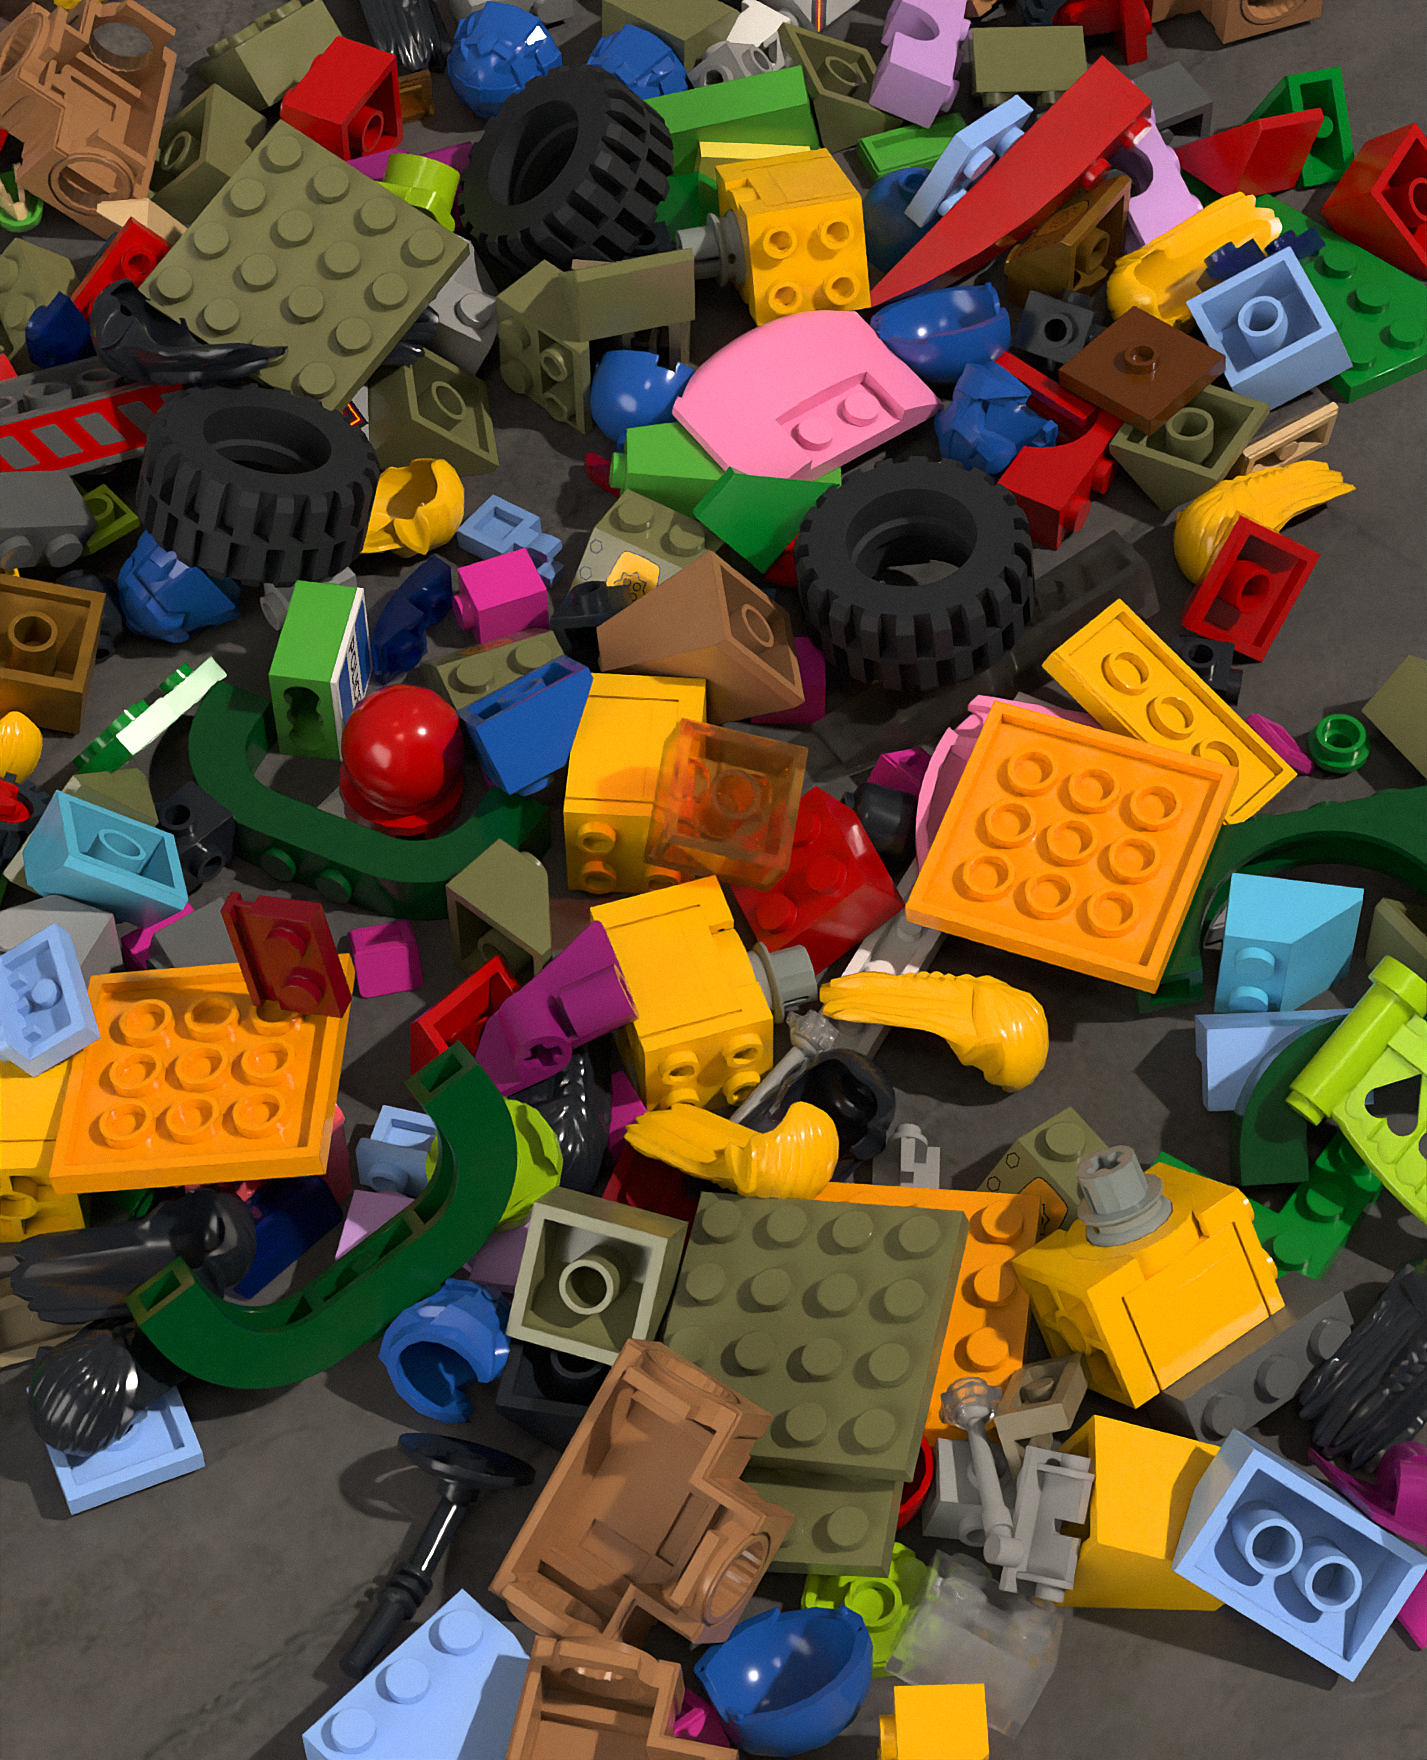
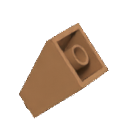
M711 550L596 628L600 651L598 665L602 674L706 679L707 727L796 708L805 702L789 613Z

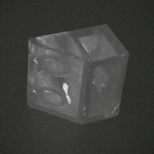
M937 1549L893 1639L884 1670L913 1686L984 1683L987 1726L1015 1740L1056 1668L1064 1616L1056 1613V1607L1050 1600L999 1590L1000 1582L991 1578V1571L975 1558L962 1553H955L952 1557Z

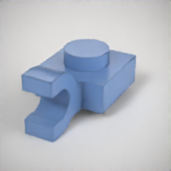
M494 494L456 532L459 547L484 560L526 548L544 585L550 588L566 574L565 565L552 559L562 549L561 540L552 535L542 533L540 517Z

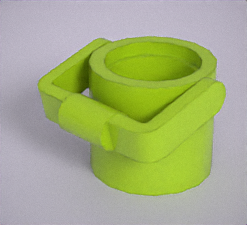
M406 153L390 154L382 182H375L454 233L455 221L450 213L460 179L459 172L444 163L423 156Z

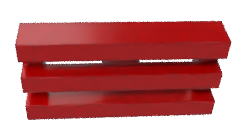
M1007 351L994 361L1031 391V395L1025 404L1047 421L1051 419L1058 425L1057 446L1079 439L1094 426L1097 409Z

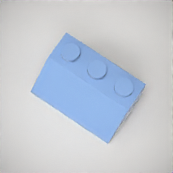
M1233 1428L1194 1488L1171 1568L1185 1579L1354 1682L1427 1570V1554L1413 1541L1403 1538L1372 1521L1347 1498Z
M461 1589L302 1734L307 1760H505L530 1657L512 1632L467 1592Z

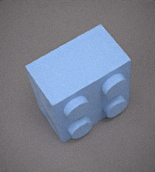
M1290 246L1186 301L1207 345L1226 355V371L1223 372V375L1232 392L1270 404V410L1353 367L1336 327Z

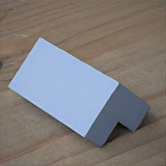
M1353 1008L1195 1015L1196 1056L1202 1062V1098L1208 1111L1234 1110L1249 1075L1260 1060L1276 1044L1306 1025L1321 1019L1349 1014ZM1374 1089L1366 1095L1365 1105L1374 1104Z

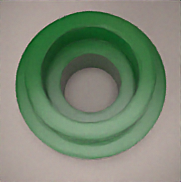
M1334 714L1322 719L1310 732L1307 743V751L1311 760L1320 768L1333 773H1349L1362 767L1368 760L1371 747L1370 739L1361 722L1345 714Z

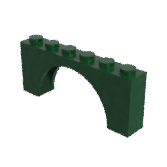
M1427 785L1406 790L1388 788L1366 798L1341 803L1323 801L1310 806L1306 810L1276 816L1268 813L1258 814L1241 823L1221 826L1156 993L1152 994L1132 988L1139 1014L1203 1001L1201 956L1211 928L1219 915L1227 907L1232 873L1269 877L1300 866L1314 864L1352 865L1390 876L1412 888L1427 900Z

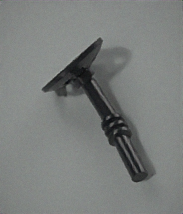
M405 1433L399 1436L398 1450L413 1464L439 1478L436 1492L442 1495V1498L408 1561L399 1563L393 1570V1575H390L386 1580L385 1586L379 1590L376 1596L379 1605L340 1660L339 1667L346 1675L356 1680H362L402 1620L409 1621L414 1617L417 1608L425 1601V1596L433 1589L431 1577L464 1517L469 1503L477 1502L480 1490H507L531 1485L536 1475V1471L532 1466L505 1452L463 1439L429 1433ZM486 1469L492 1470V1471H494V1472H496V1473H493V1474H492V1473L486 1471Z

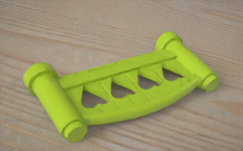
M1385 955L1368 976L1373 985L1289 1086L1292 1092L1285 1099V1102L1315 1126L1324 1117L1335 1121L1349 1143L1380 1182L1405 1208L1427 1226V1160L1419 1151V1141L1427 1133V1022L1423 1019L1427 1014V983L1408 967L1393 957ZM1421 1074L1416 1127L1411 1134L1398 1136L1389 1129L1387 1117L1376 1118L1368 1113L1365 1108L1366 1095L1372 1089Z

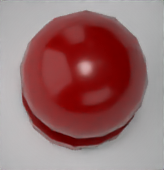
M395 684L381 687L356 703L342 731L341 738L343 763L340 767L339 795L344 803V814L347 820L394 838L395 835L413 836L425 832V840L434 838L452 825L462 806L463 772L461 768L465 760L466 738L457 711L436 692L415 685Z

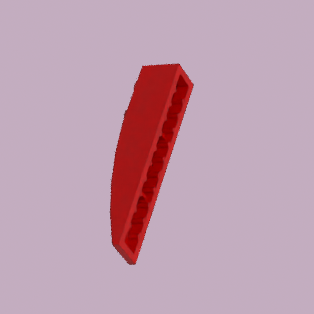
M1102 55L870 291L871 308L862 309L863 315L871 322L873 315L891 303L919 293L947 287L979 269L1026 237L1067 203L1082 187L1088 191L1095 188L1110 171L1112 165L1108 161L1122 146L1127 150H1131L1150 130L1152 124L1148 120L1151 118L1152 100Z

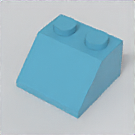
M58 790L54 793L22 852L27 885L33 887L38 894L43 897L57 894L112 913L115 924L128 922L147 929L182 911L189 900L173 834Z
M1232 873L1213 1012L1232 1014L1294 1011L1348 977L1364 889Z

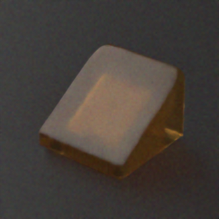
M429 69L398 77L402 124L434 116L432 78Z

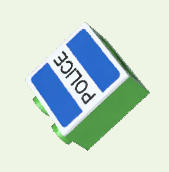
M297 580L269 671L280 754L343 761L341 755L342 731L356 703L365 697L373 669L364 588L341 586L329 582L317 583Z

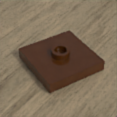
M1133 306L1058 369L1059 385L1151 436L1226 371V355Z

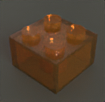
M682 718L664 741L643 863L701 877L716 875L718 881L769 892L789 869L809 748Z

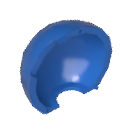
M991 282L985 283V286H957L935 289L898 300L883 307L873 315L870 327L877 333L879 338L928 386H956L958 379L964 372L966 363L984 365L989 361L994 362L1006 351L1008 352L1011 344L1009 315L1005 307L1000 308L998 293L991 286Z
M841 1604L839 1609L812 1607L780 1613L778 1607H775L744 1620L735 1626L726 1642L713 1643L695 1664L693 1672L707 1701L714 1708L722 1727L740 1750L749 1755L789 1758L827 1745L855 1721L871 1689L874 1650L862 1616L845 1605Z

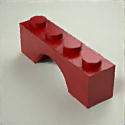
M1082 397L1080 398L1097 409L1094 426L1079 439L1055 447L1023 446L996 483V485L1000 483L1005 486L1016 498L1017 506L1024 510L1029 522L1031 540L1055 551L1058 550L1070 531L1077 533L1083 527L1088 517L1092 500L1098 492L1105 494L1109 490L1115 479L1119 464L1109 452V443L1125 421Z

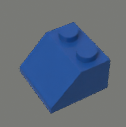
M562 654L457 710L464 735L488 780L507 794L511 795L518 791L520 796L533 794L554 781L555 778L552 772L565 766L594 679L587 666Z

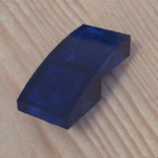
M1314 226L1298 237L1292 229L1285 232L1263 249L1268 255L1267 257H1265L1253 238L1239 248H1236L1234 243L1230 241L1204 259L1203 262L1208 268L1204 270L1196 284L1202 292H1205L1289 246L1301 267L1314 261L1326 244Z
M59 291L47 307L45 305L39 306L29 318L25 327L30 361L40 368L47 369L97 356L91 340L88 322L72 300Z
M434 554L421 564L398 588L384 608L376 624L371 639L375 680L383 687L402 672L412 670L421 661L422 657L428 653L425 629L429 625L439 623L448 614L449 610L453 608L451 567Z

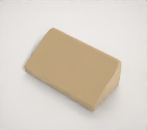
M148 198L104 201L97 204V213L120 230L130 216H132L173 246L188 229Z
M1331 402L1307 410L1254 437L1224 479L1233 480L1236 476H1246L1248 473L1278 466L1283 468L1328 445L1339 407L1335 402Z

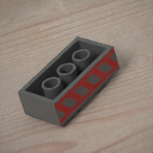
M98 355L0 381V472L66 470L69 476L78 473L98 475L113 471L116 468L115 463L133 458L143 460L152 417L172 397H178L183 392L182 384L172 386L142 384L110 371L100 361Z

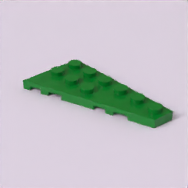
M1180 167V175L1190 194L1195 195L1199 199L1203 209L1224 197ZM1269 194L1255 196V207L1270 208L1274 211V216L1279 218L1282 230L1278 241L1287 243L1293 250L1336 327L1353 367L1327 380L1348 404L1427 369V286Z

